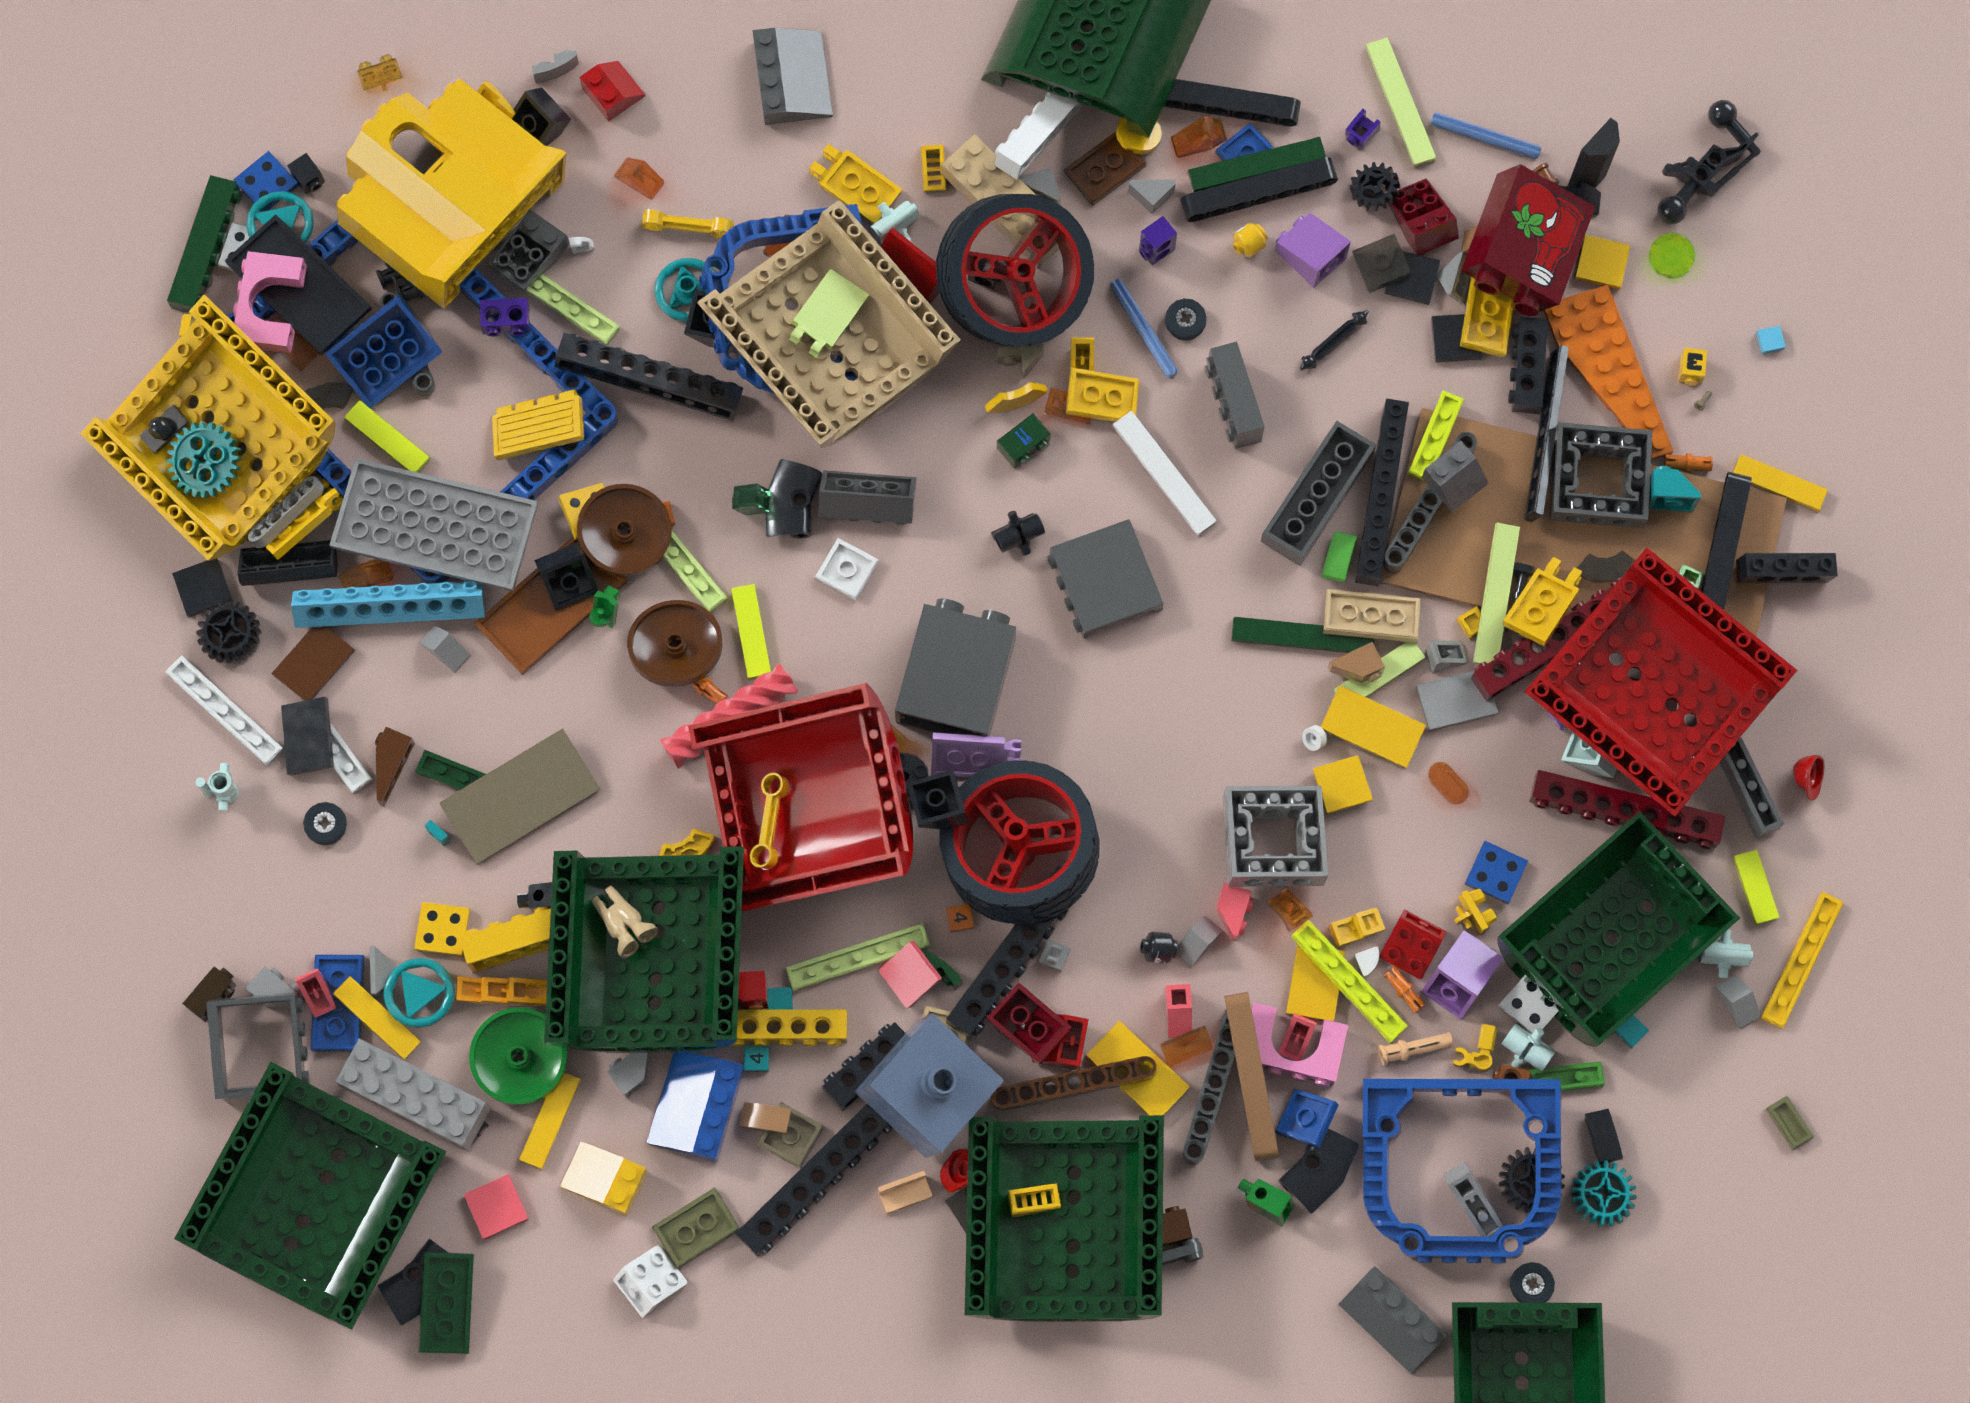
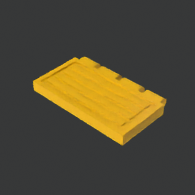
M575 389L559 393V400L556 394L537 398V404L535 399L516 403V410L513 404L499 407L496 409L497 414L492 415L494 457L497 460L584 440L582 398L577 395Z

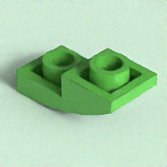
M1334 532L1322 578L1345 583L1351 566V558L1357 544V536Z

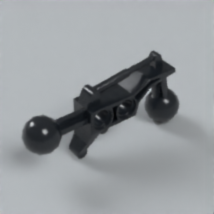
M1729 100L1714 102L1709 108L1708 118L1716 128H1726L1740 145L1723 149L1713 144L1699 162L1695 158L1689 157L1682 163L1666 164L1662 169L1663 175L1675 177L1685 185L1675 196H1668L1660 201L1658 216L1662 222L1669 225L1680 223L1686 216V204L1695 193L1713 197L1741 168L1760 154V149L1754 143L1758 133L1756 132L1751 136L1736 119L1737 109L1735 105ZM1748 149L1751 154L1744 161L1731 169L1717 183L1711 181L1722 167L1738 161ZM1709 158H1714L1718 164L1711 163ZM1695 174H1700L1704 180L1697 179Z

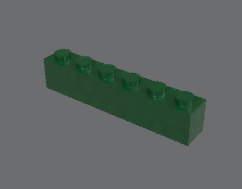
M210 175L167 298L171 309L189 313L191 308L206 293L207 287H211L214 266H218L219 252L228 236L226 232L228 225H231L234 221L235 212L233 211L235 205L240 203L242 191H240L236 181Z

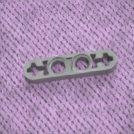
M310 476L303 480L251 529L248 534L250 542L256 548H263L268 545L321 495L324 486L315 476Z

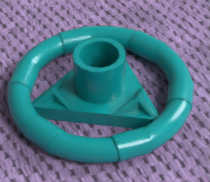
M286 191L269 193L256 201L248 213L246 222L248 236L250 238L257 231L255 219L264 225L275 214L293 230L301 209L305 228L299 237L306 243L312 234L314 226L312 210L296 194ZM276 200H284L296 204L258 213L267 204Z
M695 258L678 259L668 264L659 273L655 282L654 294L657 304L669 317L687 322L689 313L677 311L674 308L690 305L694 290L705 292V289H701L700 282L685 268L689 266L702 270L705 263L703 260ZM680 268L668 305L664 296L663 285L666 278L676 269Z
M426 958L409 959L398 965L388 976L384 987V1001L389 1013L395 1020L409 1027L421 1028L437 1023L448 1013L454 1001L455 989L451 975L444 966ZM420 967L430 968L438 974L445 986L406 971ZM401 974L407 1016L399 1010L393 1000V989ZM446 990L441 1008L435 1014L429 1017L411 1018Z

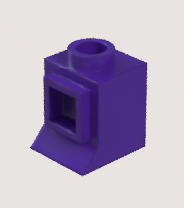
M1362 108L1345 129L1346 140L1354 147L1359 145L1364 148L1375 133L1380 130L1381 122L1378 119L1375 122L1371 121L1366 117V110ZM1359 127L1367 131L1363 137L1356 133Z

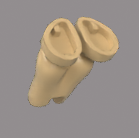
M609 886L605 891L608 893L609 898L614 901V904L607 909L606 904L598 896L592 900V903L603 919L609 934L619 940L618 954L622 958H627L633 955L639 948L637 941L628 933V928L632 929L641 943L651 941L657 935L658 928L652 923L641 922L640 913L615 888Z

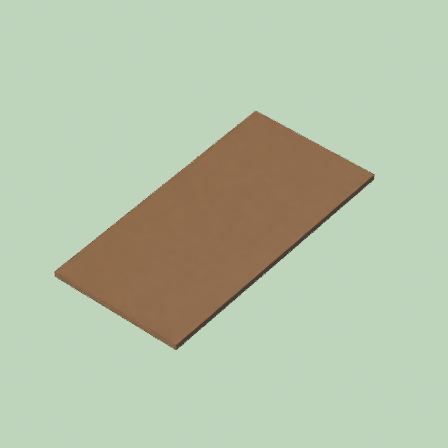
M1421 409L1388 548L1428 485L1425 481L1408 475V471L1430 422L1433 410ZM1457 416L1441 456L1451 448L1460 433L1470 432L1474 434L1477 439V445L1473 455L1476 457L1488 481V485L1454 512H1451L1443 503L1404 567L1397 573H1390L1383 566L1379 583L1473 607L1477 606L1482 609L1495 523H1502L1520 527L1514 563L1531 565L1535 567V573L1537 568L1544 571L1551 559L1555 557L1561 560V568L1556 577L1563 581L1566 580L1574 567L1582 571L1580 576L1582 578L1577 586L1579 594L1565 614L1566 616L1572 612L1571 608L1579 602L1587 603L1592 600L1591 596L1597 591L1603 589L1605 592L1610 589V584L1623 577L1646 548H1649L1678 573L1683 564L1705 573L1725 482L1680 472L1701 493V499L1693 512L1649 510L1648 521L1644 528L1550 520L1552 454L1543 516L1533 522H1529L1524 517L1537 436ZM1463 442L1468 449L1471 448L1469 443ZM1580 456L1577 466L1579 484L1575 493L1587 494L1592 492V495L1611 496V494H1615L1616 497H1622L1623 459ZM1651 464V472H1650V475H1651L1653 469H1657V467H1659V466H1656V465H1652V464ZM1750 489L1724 611L1757 637L1768 583H1738L1736 560L1745 553H1775L1787 498ZM1428 498L1424 500L1429 506L1436 505L1433 499ZM1421 518L1412 519L1416 525L1424 524ZM1409 537L1401 538L1404 544L1412 543ZM1397 556L1389 557L1392 563H1400V559ZM1514 574L1512 575L1506 615L1513 606L1512 594L1516 591L1518 575ZM1683 575L1685 579L1696 582V580ZM1532 576L1528 577L1527 584ZM1703 576V579H1702V581H1701V584H1700V586H1699V588H1698L1700 591H1701V589H1702L1704 576ZM1571 621L1572 626L1576 629H1579L1581 623L1578 621Z

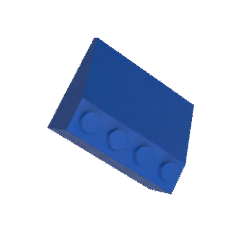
M399 293L326 351L325 355L363 402L371 408L443 351L415 311Z
M673 1052L647 1144L717 1163L743 1077L744 1066L739 1063L700 1054Z

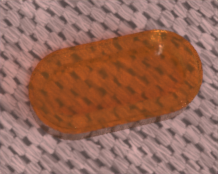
M1436 762L1430 767L1428 779L1440 794L1451 804L1463 803L1468 796L1469 790L1465 782L1455 771L1444 762Z

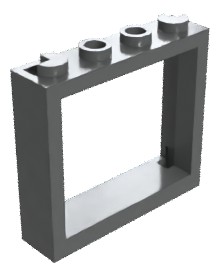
M298 992L213 999L206 1002L215 1099L252 1096L257 1087L228 1088L221 1007L290 1001L296 1077L310 1084L309 1071H305L304 1061L308 1060L307 1047L303 1046L302 1037L306 1035L305 1023L300 1020V1012H303V999L298 998Z

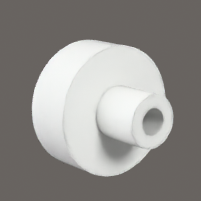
M1313 725L1303 731V743L1309 750L1316 751L1326 745L1327 733L1320 726Z

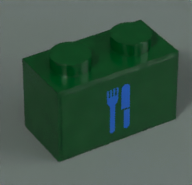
M1032 413L997 440V449L1013 468H1016L1018 465L1024 466L1031 460V455L1037 451H1044L1050 445L1051 433L1036 415Z

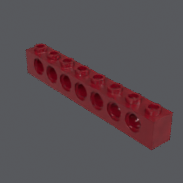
M1622 577L1610 584L1611 588L1605 592L1601 589L1591 596L1592 600L1584 603L1581 601L1571 608L1572 612L1563 617L1554 633H1559L1562 636V641H1556L1551 636L1546 645L1543 646L1531 639L1526 640L1523 637L1513 644L1514 648L1506 652L1504 649L1494 655L1493 658L1495 660L1488 664L1484 661L1473 669L1475 672L1471 680L1486 702L1549 664L1578 630L1572 626L1571 621H1578L1582 625L1590 616L1591 609H1595ZM1532 645H1540L1543 648V652H1535ZM1520 657L1524 664L1517 665L1513 662L1512 658ZM1493 670H1502L1504 677L1495 676Z
M1538 770L1535 774L1529 800L1530 803H1534V806L1540 809H1548L1550 807L1558 809L1559 813L1565 815L1575 813L1581 815V818L1585 820H1603L1605 824L1610 826L1624 825L1639 811L1643 815L1646 812H1651L1656 819L1651 822L1652 825L1664 837H1673L1676 842L1684 844L1689 842L1697 843L1703 849L1716 848L1720 844L1726 815L1685 805L1674 817L1651 797ZM1551 790H1559L1562 793V798H1554L1551 795ZM1574 796H1583L1585 804L1576 803ZM1605 801L1609 809H1600L1597 802ZM1621 807H1629L1632 811V815H1624L1621 811ZM1668 818H1675L1679 823V827L1670 826ZM1691 824H1699L1702 828V833L1694 832Z

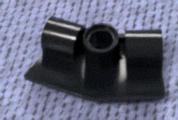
M780 459L765 497L767 537L790 534L793 538L803 539L812 536L811 502L822 477L821 471L801 463ZM798 498L806 500V503L801 506L796 505L794 502Z
M1328 1128L1320 1148L1307 1145L1303 1157L1278 1182L1290 1195H1295L1308 1212L1312 1214L1343 1184L1359 1144ZM1314 1157L1318 1161V1167L1314 1169L1309 1168L1306 1165V1159Z
M431 1239L427 1240L411 1263L407 1264L403 1270L377 1285L400 1325H404L420 1315L423 1252L448 1253ZM414 1269H419L421 1271L420 1278L416 1281H411L409 1279L410 1272Z

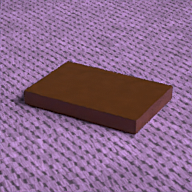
M1115 131L1065 168L1064 173L1093 206L1146 167V162L1139 154L1132 153L1133 151L1128 148L1127 150L1123 148L1117 140Z
M326 626L312 627L271 674L302 700H310L320 692L355 650Z

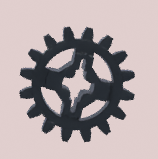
M1372 162V167L1370 168L1364 164V170L1360 171L1357 169V177H1351L1352 185L1349 186L1354 201L1356 200L1359 207L1364 205L1367 211L1371 206L1374 207L1375 211H1378V206L1381 205L1386 209V203L1393 204V196H1399L1398 189L1401 187L1398 175L1393 172L1391 166L1386 169L1383 162L1379 167L1376 166L1375 162Z

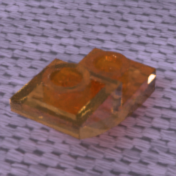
M374 559L354 566L340 573L338 577L343 588H359L392 581L394 575L388 562Z

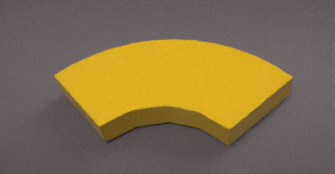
M1029 382L1017 390L998 393L985 404V409L987 413L1011 411L1034 402L1049 391L1044 384Z
M693 828L689 836L682 842L662 844L659 856L706 855L714 844L716 835Z

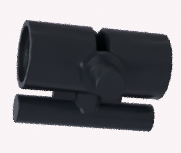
M1010 511L1007 514L1010 520L1008 524L992 531L991 535L994 541L996 540L1002 553L1017 547L1021 549L1023 555H1028L1031 553L1029 547L1030 540L1045 534L1044 526L1037 513H1031L1020 518L1016 511Z

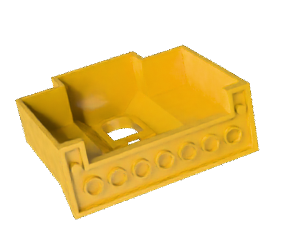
M460 78L455 83H449L444 90V94L439 99L435 98L429 105V109L407 92L392 98L387 104L383 103L378 108L376 116L372 120L368 119L365 121L354 144L347 151V175L355 183L352 186V190L347 195L343 194L337 201L338 225L445 309L459 295L462 281L544 194L550 197L565 181L566 152L543 145ZM405 130H413L440 150L443 155L425 174H422L393 151L392 143L399 133Z

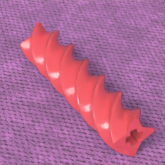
M779 663L772 672L760 675L752 685L740 688L732 698L720 701L712 711L699 714L692 724L679 727L673 736L665 737L660 742L669 758L679 769L684 764L686 758L698 757L704 751L692 749L689 725L780 704L786 694H795L798 690L790 675Z

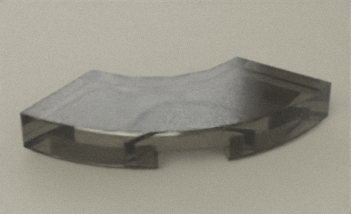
M329 382L312 389L309 388L304 392L322 409L331 407L344 409L354 389L348 384Z
M1623 550L1609 558H1600L1589 553L1577 569L1582 571L1580 577L1596 583L1612 582L1623 577L1636 560Z

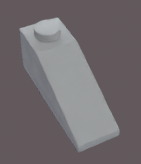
M1466 1162L1444 1173L1448 1186L1481 1236L1492 1237L1497 1229L1504 1226Z

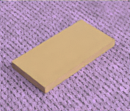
M1327 589L1323 634L1418 643L1421 598Z

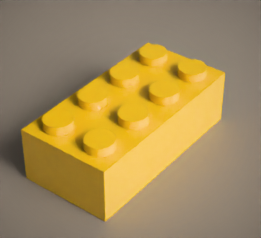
M538 908L534 910V914L525 916V914L515 915L511 917V921L505 923L501 921L493 922L487 925L488 928L479 931L477 928L465 931L464 935L459 938L467 965L472 973L549 950L551 908Z

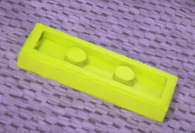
M1753 850L1733 856L1754 924L1758 925L1777 920L1779 914L1758 851Z

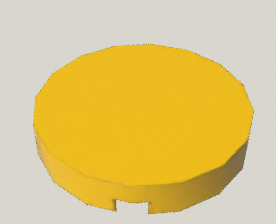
M1121 118L1116 128V136L1121 146L1126 150L1128 148L1135 154H1147L1154 151L1160 143L1162 131L1159 123L1156 122L1150 137L1147 138L1128 131L1126 119Z

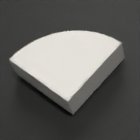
M569 238L572 254L595 250L594 242L590 238Z
M1377 946L1354 955L1363 978L1368 976L1378 963L1379 950Z

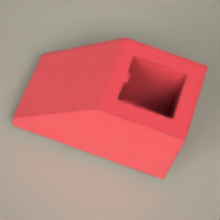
M1224 882L1216 911L1231 939L1236 941L1238 934H1244L1247 922L1243 921L1245 912H1251L1254 899L1250 898L1252 891L1241 887H1228V883Z
M1190 984L1166 985L1165 1005L1168 1038L1192 1037Z

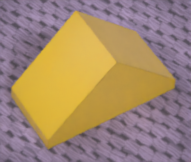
M1071 337L1070 370L1071 368L1094 371V337Z

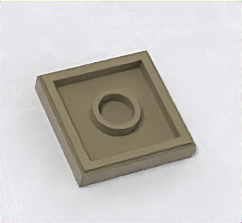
M781 1102L779 1107L792 1110L787 1134L765 1130L757 1145L800 1169L824 1125Z

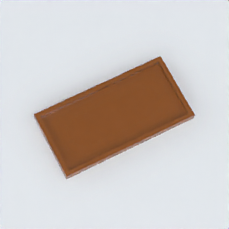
M574 536L571 537L558 550L577 543L578 539L575 540ZM587 560L600 592L603 593L607 586L619 590L628 582L625 577L614 576L599 570ZM536 568L514 588L513 592L510 591L485 613V618H479L474 624L518 672L523 675L589 617L590 612L593 610L594 595L555 611L539 571Z

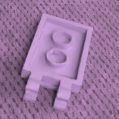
M933 733L931 775L953 769L955 777H970L985 768H991L995 764L1006 761H1020L1022 740L1013 739L1005 743V737Z

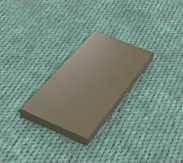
M562 728L441 801L439 804L476 864H479L599 791L600 788Z

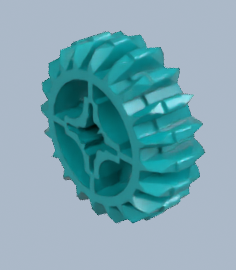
M1606 1160L1603 1162L1602 1168L1598 1161L1593 1162V1169L1587 1164L1584 1166L1585 1172L1581 1170L1577 1172L1580 1179L1574 1178L1572 1180V1183L1578 1188L1570 1189V1193L1577 1195V1197L1571 1199V1203L1579 1202V1206L1574 1209L1575 1212H1579L1582 1209L1585 1213L1581 1215V1219L1584 1220L1589 1215L1591 1217L1589 1224L1591 1225L1596 1222V1219H1598L1599 1227L1604 1226L1605 1220L1609 1227L1614 1225V1219L1620 1224L1623 1222L1621 1215L1624 1217L1630 1216V1212L1626 1208H1635V1204L1629 1200L1637 1199L1636 1194L1630 1193V1191L1636 1189V1185H1628V1182L1633 1178L1631 1175L1626 1178L1623 1177V1174L1626 1172L1625 1168L1617 1172V1163H1614L1611 1169ZM1601 1175L1598 1187L1585 1188L1589 1178ZM1608 1176L1619 1184L1622 1192L1610 1185V1178ZM1602 1187L1606 1194L1611 1195L1607 1196L1605 1201L1602 1199L1603 1196L1597 1193V1191L1600 1192L1602 1190ZM1585 1196L1596 1201L1599 1211L1594 1210L1588 1204ZM1622 1200L1620 1207L1616 1211L1606 1213L1609 1201Z

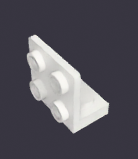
M659 1245L624 1266L613 1279L642 1319L649 1315L660 1302L687 1284V1280Z

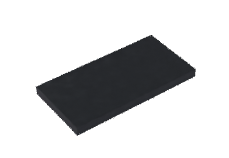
M276 214L225 260L226 264L243 279L242 261L247 258L248 251L303 258L307 265L303 288L272 285L260 291L258 295L288 324H291L293 329L321 356L372 310L371 305Z

